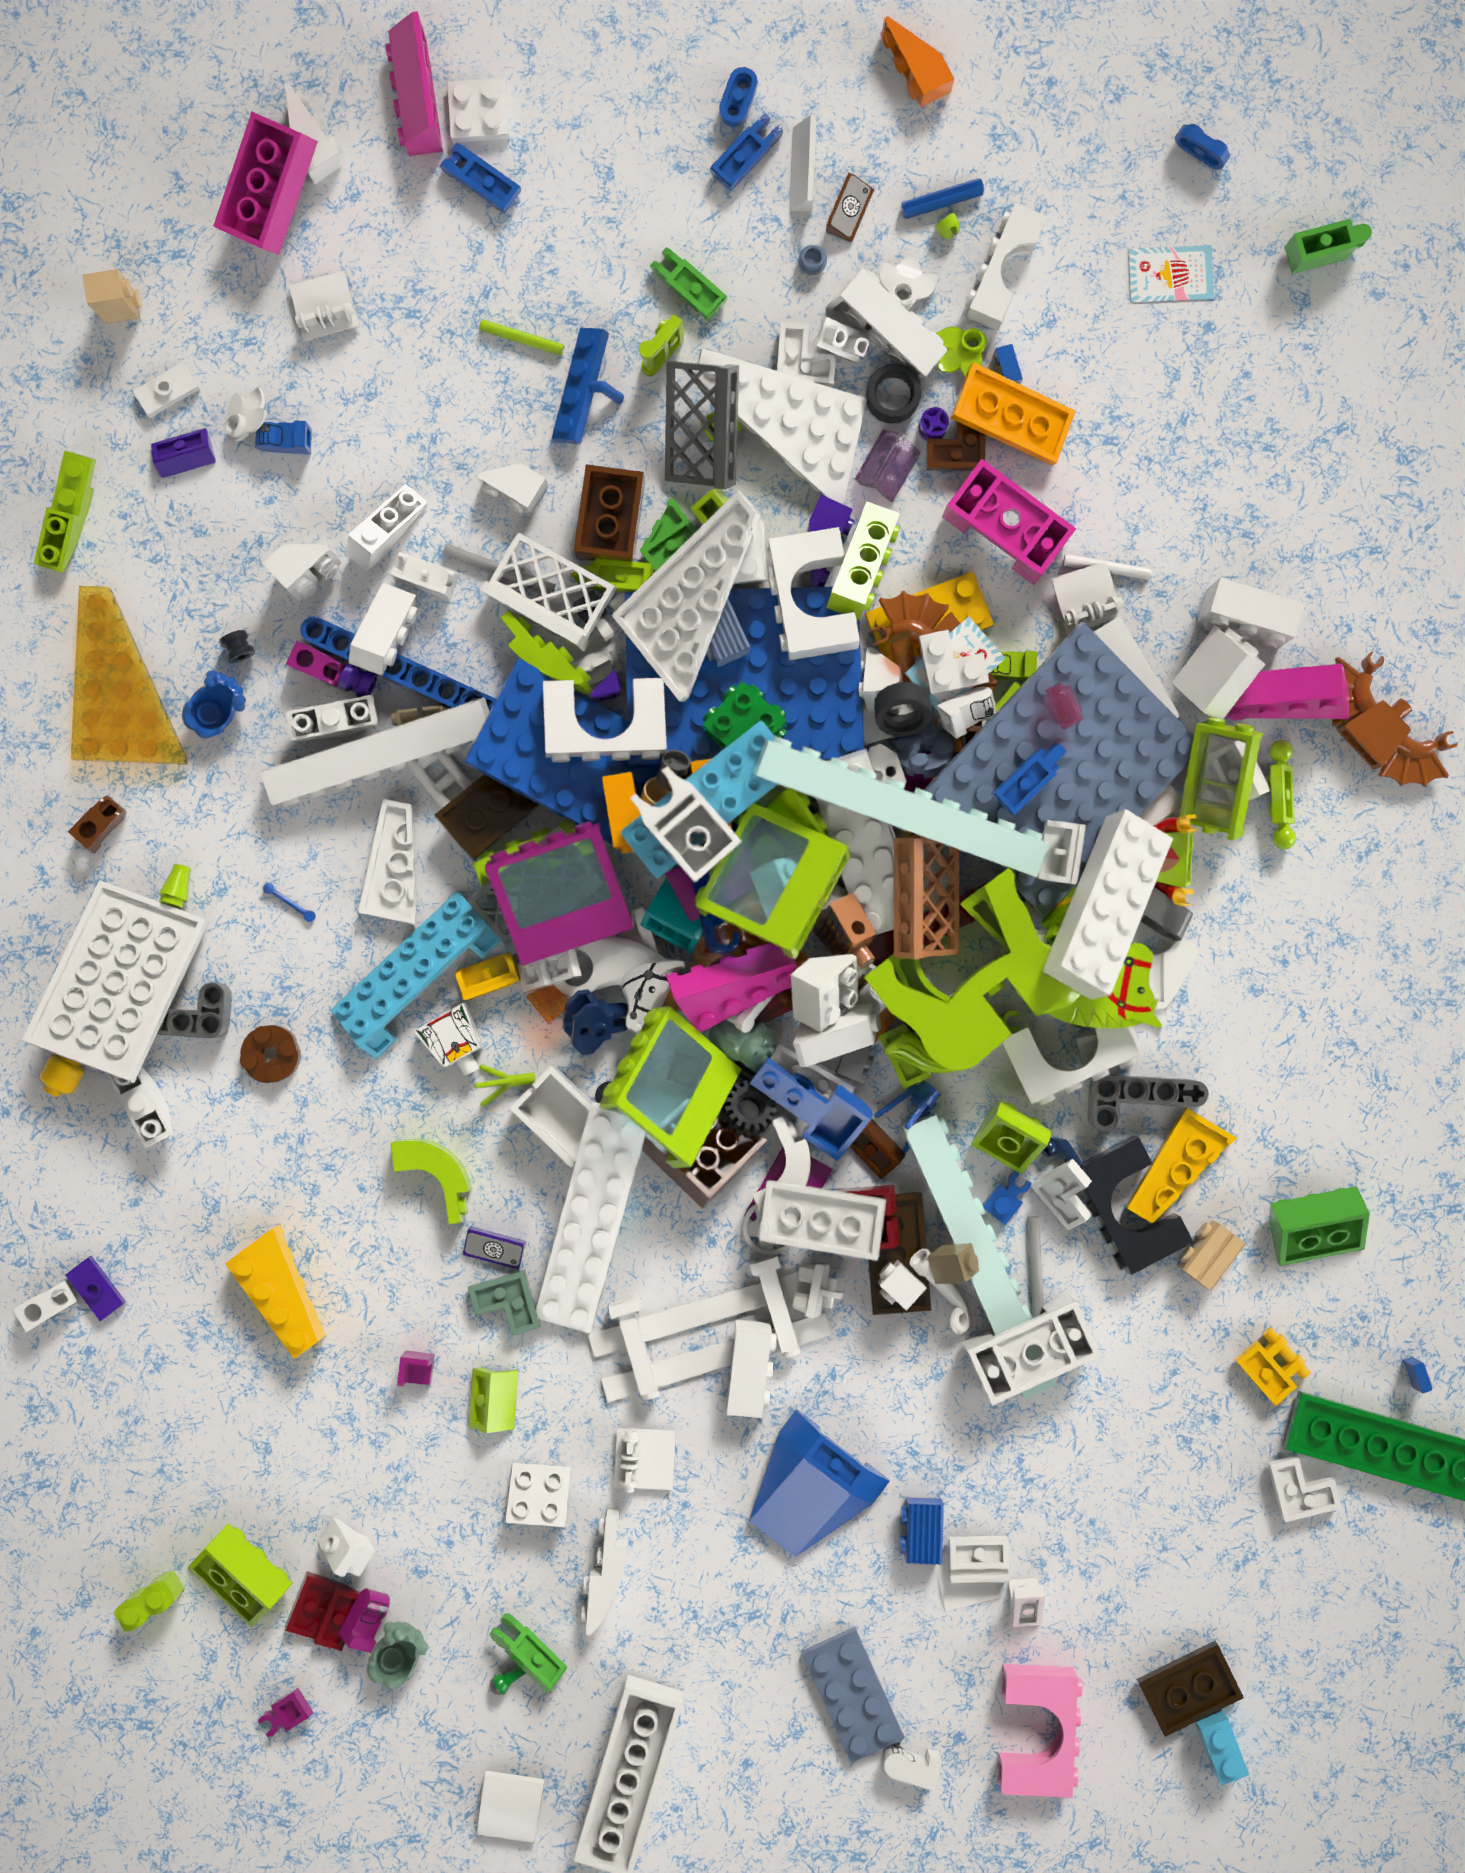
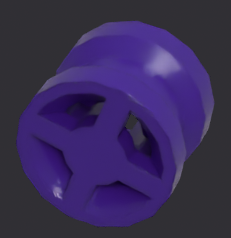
M931 407L925 410L918 425L920 436L926 441L927 439H942L949 426V417L943 409L938 407Z

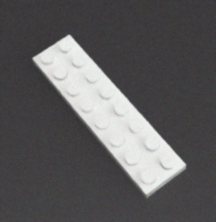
M593 1101L589 1109L536 1308V1313L540 1320L589 1334L593 1327L646 1135L643 1129L619 1109H602L599 1107L600 1103Z

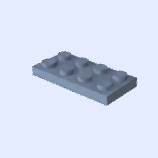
M852 1627L802 1650L805 1662L851 1763L905 1739L856 1627Z

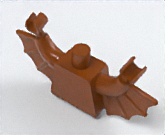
M901 591V594L894 598L879 599V603L891 623V628L879 625L871 629L869 633L877 631L881 635V640L872 642L871 644L873 645L882 644L891 636L893 638L908 637L919 645V636L949 630L950 634L961 623L952 612L940 621L949 609V605L937 603L928 593L913 596L907 594L906 591ZM919 645L916 648V651L922 658L921 649ZM990 672L988 674V683L975 685L972 689L988 687L993 692L997 681H995ZM940 715L935 720V726L941 721ZM979 721L974 726H982L983 721Z
M1373 651L1370 652L1361 661L1363 672H1358L1343 659L1336 657L1335 664L1343 665L1349 686V719H1332V726L1345 722L1336 729L1337 732L1373 770L1382 767L1378 774L1380 777L1392 778L1399 786L1408 783H1418L1423 787H1427L1428 783L1436 778H1448L1449 774L1435 752L1436 749L1446 751L1458 745V743L1449 745L1446 741V737L1454 732L1448 731L1439 734L1434 741L1417 742L1407 735L1411 729L1403 721L1412 711L1409 703L1404 699H1399L1391 707L1384 700L1376 703L1370 691L1373 679L1372 673L1383 665L1384 657L1381 656L1376 664H1374L1370 659Z

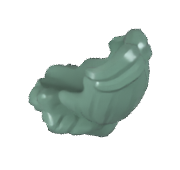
M724 1020L714 1025L709 1033V1041L731 1060L742 1061L751 1070H759L766 1059L771 1058L772 1054L775 1053V1042L777 1039L772 1025H765L763 1021L757 1024L754 1022L752 1029L744 1033L738 1030L732 1022Z
M387 1622L383 1628L385 1632L384 1637L375 1645L371 1657H369L367 1674L372 1682L383 1683L389 1689H397L411 1678L419 1656L426 1655L428 1644L424 1641L422 1632L406 1622Z

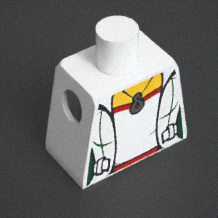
M467 1003L460 1004L415 1030L419 1039L444 1068L457 1063L464 1077L480 1069L472 1053L482 1048L483 1045Z

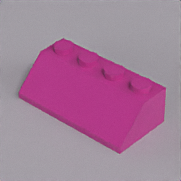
M415 11L388 30L390 43H385L388 62H393L394 71H389L392 90H397L398 99L393 100L396 118H401L402 127L397 128L399 142L401 146H406L409 156L443 152L428 44L419 13Z

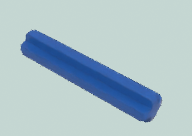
M980 178L903 201L901 203L902 215L905 219H909L982 196L985 191L983 182Z

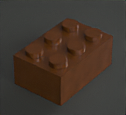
M586 464L574 546L576 559L595 561L596 558L635 561L645 488L644 472Z

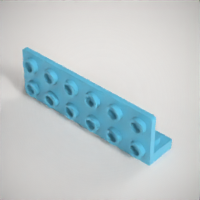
M759 721L685 780L693 785L726 824L778 784L753 774L765 739L773 742L775 736L763 721ZM672 791L655 803L653 807L667 805L672 799ZM641 815L621 830L623 838L656 879L677 864L674 858L644 825ZM692 832L690 837L693 839L690 841V844L692 846L701 845L704 843L703 839L706 838L705 834L702 832L700 834Z
M457 891L339 1001L331 1011L357 1046L377 1059L398 1040L385 1027L468 948L483 959L501 940L463 895Z

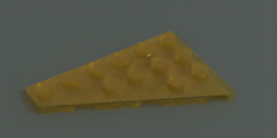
M79 586L71 760L188 765V758L112 589L104 586Z

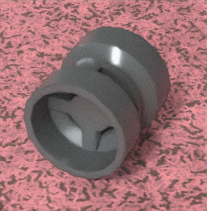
M679 750L664 752L660 762L661 768L657 774V783L661 788L672 791L668 779L662 773V770L667 766L677 777L683 780L687 779L686 774L691 765L689 756Z

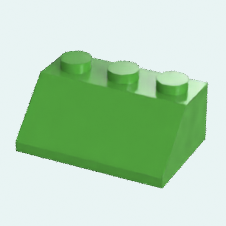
M1357 1186L1338 1188L1334 1191L1319 1194L1313 1193L1289 1200L1282 1199L1270 1204L1269 1223L1279 1266L1365 1249L1370 1212Z

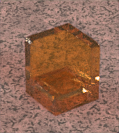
M554 985L537 989L526 996L548 1024L564 1013L565 1004L569 1000Z

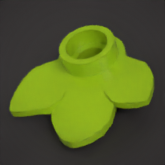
M952 326L936 333L942 338L943 345L948 349L937 362L938 371L952 373L960 369L962 374L966 376L968 368L973 362L982 366L981 354L984 353L987 346V338L982 331L976 328L963 331L958 327ZM969 341H975L977 343V346L969 347L967 343Z

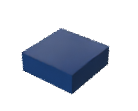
M1414 1357L1404 1359L1403 1363L1412 1388L1422 1394L1432 1391L1433 1387L1424 1363Z

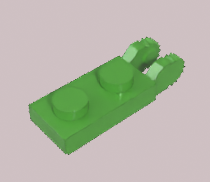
M666 247L662 251V255L675 269L670 273L656 261L650 264V268L660 279L665 281L668 287L709 321L725 304L727 296L686 259L682 260L670 248Z
M504 1614L500 1622L510 1633L515 1634L516 1637L512 1640L507 1634L496 1627L492 1629L489 1636L499 1647L505 1649L504 1652L546 1693L551 1691L567 1669V1666L527 1626L524 1627L512 1615Z

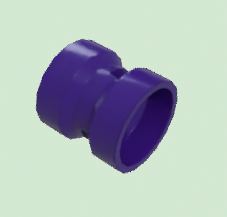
M348 663L342 671L338 688L346 692L353 690L357 697L368 696L372 694L378 675L371 671H360V667Z

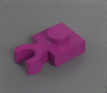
M296 1688L275 1701L270 1706L272 1710L266 1711L258 1719V1723L261 1724L263 1721L271 1722L272 1728L266 1733V1736L272 1737L282 1726L287 1732L308 1719L314 1712L299 1688Z

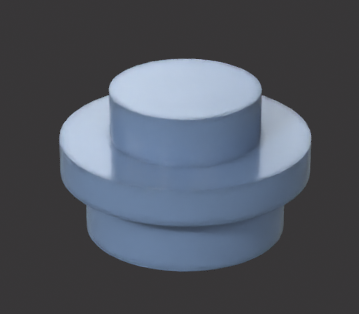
M817 245L806 246L799 254V267L809 275L821 273L827 264L825 251Z

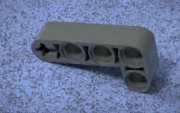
M1153 887L1140 922L1170 940L1181 941L1193 917V913L1184 906L1175 905L1173 900L1169 899L1167 895Z
M207 983L203 985L198 994L197 1010L169 1008L157 1035L197 1038L222 1037L228 1032L230 1026L232 1004L230 988L223 983ZM214 988H217L221 993V998L216 1004L210 999V992ZM182 1015H185L189 1020V1026L186 1030H182L178 1024L179 1018ZM211 1017L218 1021V1029L214 1033L209 1031L207 1026L208 1020Z
M1108 1075L1097 1081H1093V1079L1090 1081L1087 1117L1090 1125L1102 1131H1111L1119 1122L1120 1103L1199 1107L1208 1100L1209 1092L1204 1083L1191 1079ZM1103 1080H1107L1111 1084V1090L1106 1096H1102L1098 1090L1099 1084ZM1132 1082H1137L1140 1086V1092L1136 1097L1132 1098L1128 1094V1086ZM1165 1083L1169 1088V1094L1166 1098L1160 1099L1157 1095V1089L1161 1084ZM1179 1089L1197 1090V1096L1179 1095ZM1106 1109L1110 1116L1109 1121L1104 1125H1100L1097 1122V1114L1099 1111Z

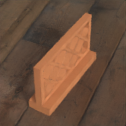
M927 837L894 838V957L923 959V957L959 954V849L949 846V856L945 860L940 854L941 849L945 845ZM923 844H924V845L927 847V849L930 851V853L928 854V856L925 858L924 861H923ZM934 859L941 866L935 875L929 869ZM945 873L949 877V885L946 889L940 883ZM923 875L930 881L924 891ZM934 889L940 894V898L935 905L929 899ZM945 903L949 906V914L946 919L939 912ZM923 904H925V906H926V907L929 909V911H930L929 914H928V915L926 916V918L924 919V921H923ZM934 919L941 925L935 934L929 928ZM945 932L949 936V948L947 949L940 943ZM923 934L930 940L924 950Z

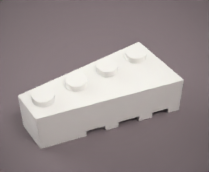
M862 268L845 283L827 307L834 313L837 309L842 311L847 317L845 322L852 328L864 329L867 332L869 342L880 349L887 348L890 351L888 353L889 358L896 364L909 367L916 373L919 380L926 377L948 350L943 345L942 338L934 332H929L922 325L923 322L917 314L911 311L908 312L901 305L902 302L895 293L887 292L880 285L879 278L873 272H866Z

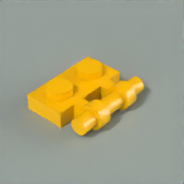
M1269 1327L1263 1332V1336L1269 1341L1265 1348L1255 1340L1234 1360L1272 1404L1277 1406L1298 1387L1290 1377L1297 1373L1301 1379H1305L1310 1375L1311 1371L1305 1366V1360L1300 1354H1295L1290 1349L1286 1338L1282 1334H1277L1272 1327ZM1277 1353L1286 1361V1365L1282 1368L1273 1359Z

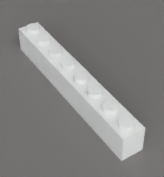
M485 698L477 699L267 768L259 773L271 805L281 803L282 807H287L300 802L298 797L306 794L311 799L326 794L325 788L334 785L337 790L353 785L352 779L363 777V780L367 781L381 776L379 771L389 767L391 772H395L408 767V761L417 759L418 763L434 759V753L445 750L446 754L463 749L461 744L469 741L474 743L489 714V709Z

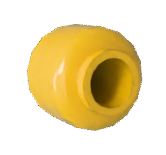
M53 1054L42 1068L39 1079L45 1085L44 1091L59 1097L61 1093L72 1094L85 1072L81 1063Z

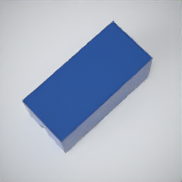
M1013 344L996 348L993 355L996 365L1001 367V375L1021 384L1023 378Z

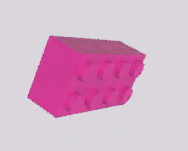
M251 111L213 227L261 249L279 255L318 141Z

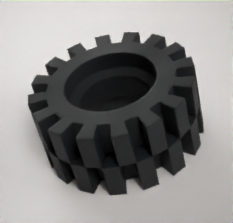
M748 1080L742 1081L740 1085L736 1083L732 1087L720 1110V1115H724L722 1118L723 1124L729 1123L727 1129L730 1132L733 1128L737 1130L736 1136L740 1137L742 1133H745L744 1138H750L752 1134L754 1137H757L761 1132L764 1133L773 1121L777 1108L774 1107L777 1103L753 1085H748ZM743 1100L753 1102L758 1107V1116L752 1119L743 1116L738 1110L739 1102Z

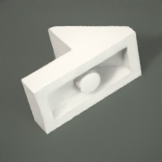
M1036 1578L1010 1580L1009 1596L1012 1626L1042 1625L1045 1602L1043 1585L1039 1586Z

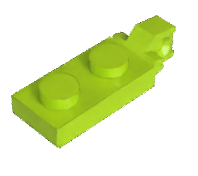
M596 558L595 561L590 562L589 566L578 565L617 588L615 592L620 593L636 592L653 575L654 569L650 563ZM575 571L572 572L571 576L575 579V582L581 583L579 574ZM585 578V582H590V581H591V580ZM600 585L589 588L597 591H606V589Z

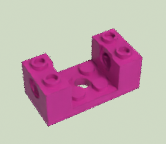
M983 459L980 460L947 504L942 515L943 519L965 534L971 527L1015 559L1016 562L1011 569L1033 585L1037 583L1077 529ZM1007 511L1015 512L1019 518L1018 524L1014 526L1007 525L1003 520V514Z

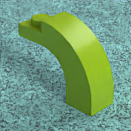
M414 1138L391 1142L394 1172L417 1169L434 1175L444 1190L448 1223H461L464 1220V1215L468 1214L466 1197H461V1193L469 1192L472 1186L469 1175L457 1156L446 1147L430 1140Z

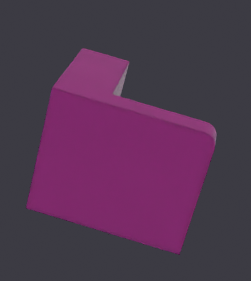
M405 1351L400 1357L397 1386L403 1387L406 1383L430 1385L432 1383L435 1354Z

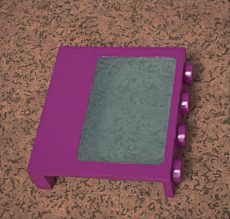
M591 822L582 823L574 827V832L565 835L563 831L548 835L545 842L536 844L535 841H530L518 846L519 851L510 854L506 850L491 855V860L487 861L485 869L522 966L634 928V919L631 911H628L600 833L601 827L599 823L592 825Z

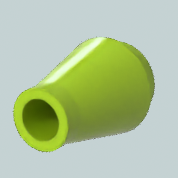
M180 864L173 865L172 871L158 893L161 896L160 903L178 909L183 908V904L187 903L191 868Z

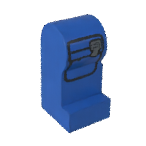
M294 420V423L264 422L256 431L255 448L258 450L311 455L312 428L306 421Z

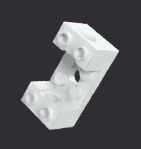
M1067 1294L1042 1306L1043 1314L995 1336H992L988 1330L962 1342L984 1393L992 1406L1101 1356L1077 1302L1070 1295ZM1033 1344L1039 1345L1041 1347L1040 1357L1036 1360L1027 1359L1025 1355L1026 1349Z

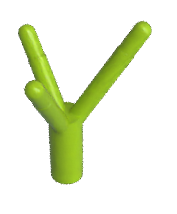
M482 1064L480 1065V1070L501 1079L475 1083L474 1087L478 1089L501 1086L480 1103L482 1107H485L510 1087L534 1084L535 1073L508 1075Z

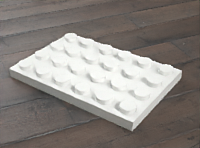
M99 880L22 1040L33 1046L134 1083L209 922L199 916Z

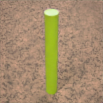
M484 319L481 320L479 325V331L560 356L564 353L565 344Z

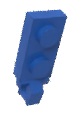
M1053 743L1046 751L1039 748L991 794L1010 815L1014 816L1057 775L1056 771L1059 769V766L1056 762L1067 751L1060 743Z

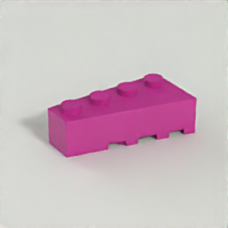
M1331 664L1260 671L1225 718L1231 720H1243L1246 718L1349 719V686L1343 665Z
M768 943L746 950L744 956L737 958L729 955L720 958V963L706 968H703L702 964L691 967L690 973L677 976L675 972L666 975L676 1003L692 1026L699 1032H702L785 989L791 988V974L798 969L795 959L784 955L781 947Z

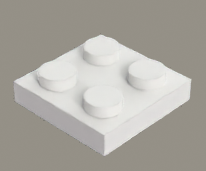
M505 78L447 81L452 143L509 139Z

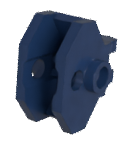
M589 989L578 990L565 1004L562 1028L571 1038V1044L581 1055L593 1054L605 1040L611 1039V1034L628 1030L626 1019L622 1018L626 1017L628 1005L623 1002L606 1004L604 999L598 1000Z

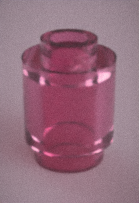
M1062 682L1045 690L1047 695L1043 700L1055 724H1059L1061 729L1069 728L1083 720L1081 714L1083 709L1070 685L1063 686Z

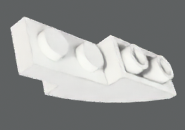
M607 1509L606 1518H600L599 1536H604V1548L598 1547L597 1566L602 1567H592L590 1576H584L583 1595H588V1606H582L581 1624L586 1625V1635H592L600 1626L614 1602L622 1581L629 1540L617 1539L619 1509Z

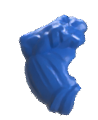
M214 670L206 673V678L204 679L205 686L195 691L182 710L184 725L191 730H195L196 734L203 739L223 733L224 729L233 720L236 711L242 712L245 710L246 698L243 696V688L237 685L234 677H227V675Z

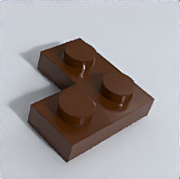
M955 421V439H927L926 470L973 471L981 459L985 461L986 435Z

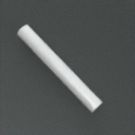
M1065 554L1063 566L1083 569L1104 562V560ZM1107 561L1110 574L1145 580L1150 578L1151 568Z

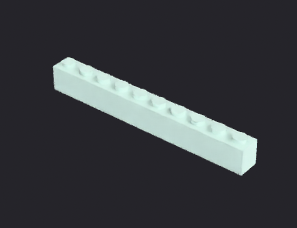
M776 736L773 742L765 739L753 772L756 776L1038 877L1050 843L1041 840L1043 834L1027 828L1023 834L1015 831L1016 824L999 818L997 824L987 820L988 814L971 808L970 813L959 810L961 804L944 798L942 803L931 800L933 794L916 788L914 793L903 790L905 784L891 778H888L886 783L876 780L877 773L860 767L857 773L847 769L849 763L834 757L831 758L830 762L819 759L820 752L803 747L802 752L790 748L792 742Z
M930 1113L917 1119L908 1130L905 1129V1125L902 1126L901 1129L952 1243H972L974 1253L978 1258L980 1271L970 1278L969 1281L994 1336L1032 1319L1033 1317L1027 1305L1021 1306L1017 1295L1021 1294L1015 1278L1009 1279L1005 1269L1009 1267L1003 1251L997 1252L993 1242L997 1240L995 1232L990 1224L985 1226L981 1217L982 1214H985L982 1203L978 1197L974 1199L969 1188L973 1187V1183L967 1171L961 1172L957 1161L961 1160L960 1154L955 1144L949 1145L945 1134H948L949 1130L943 1117L937 1118L934 1113ZM1036 1344L1030 1345L1025 1352L1026 1358L1029 1360L1038 1359L1041 1355V1347ZM1054 1378L1020 1394L1025 1400L1057 1384Z

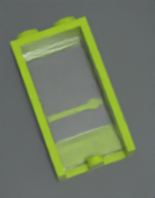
M1209 717L1207 721L1196 724L1179 817L1195 814L1196 818L1190 819V825L1203 827L1202 832L1207 834H1214L1216 832L1228 833L1227 839L1235 840L1244 835V822L1263 733L1254 731V726L1238 723L1234 727L1225 725L1226 720Z

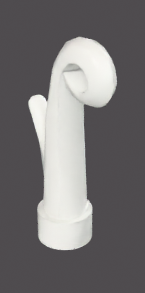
M921 1249L911 1257L910 1266L920 1276H924L954 1307L949 1316V1326L953 1332L961 1335L970 1326L969 1308L953 1283L935 1284L927 1257L931 1252L928 1249Z

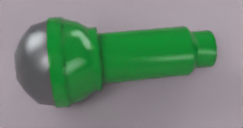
M517 1665L505 1674L493 1676L490 1680L489 1688L494 1695H504L511 1684L524 1676L526 1672Z

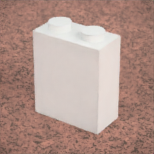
M1214 626L1171 682L1203 713L1220 719L1227 715L1265 666V663L1257 657L1259 651L1247 642L1242 644L1240 641L1243 637L1229 627L1224 631Z

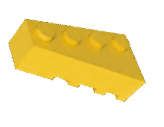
M280 1224L227 1261L225 1265L295 1359L326 1335L313 1303L309 1300L304 1287L305 1283L302 1276L299 1275L293 1260V1253L286 1243L283 1235L284 1231Z

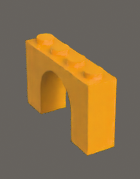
M711 759L691 762L692 773H695ZM628 772L604 776L602 780L614 849H621L622 854L633 853L635 851L621 835V830L641 815L640 810L630 799L636 794L633 774ZM730 821L727 825L732 830V825Z

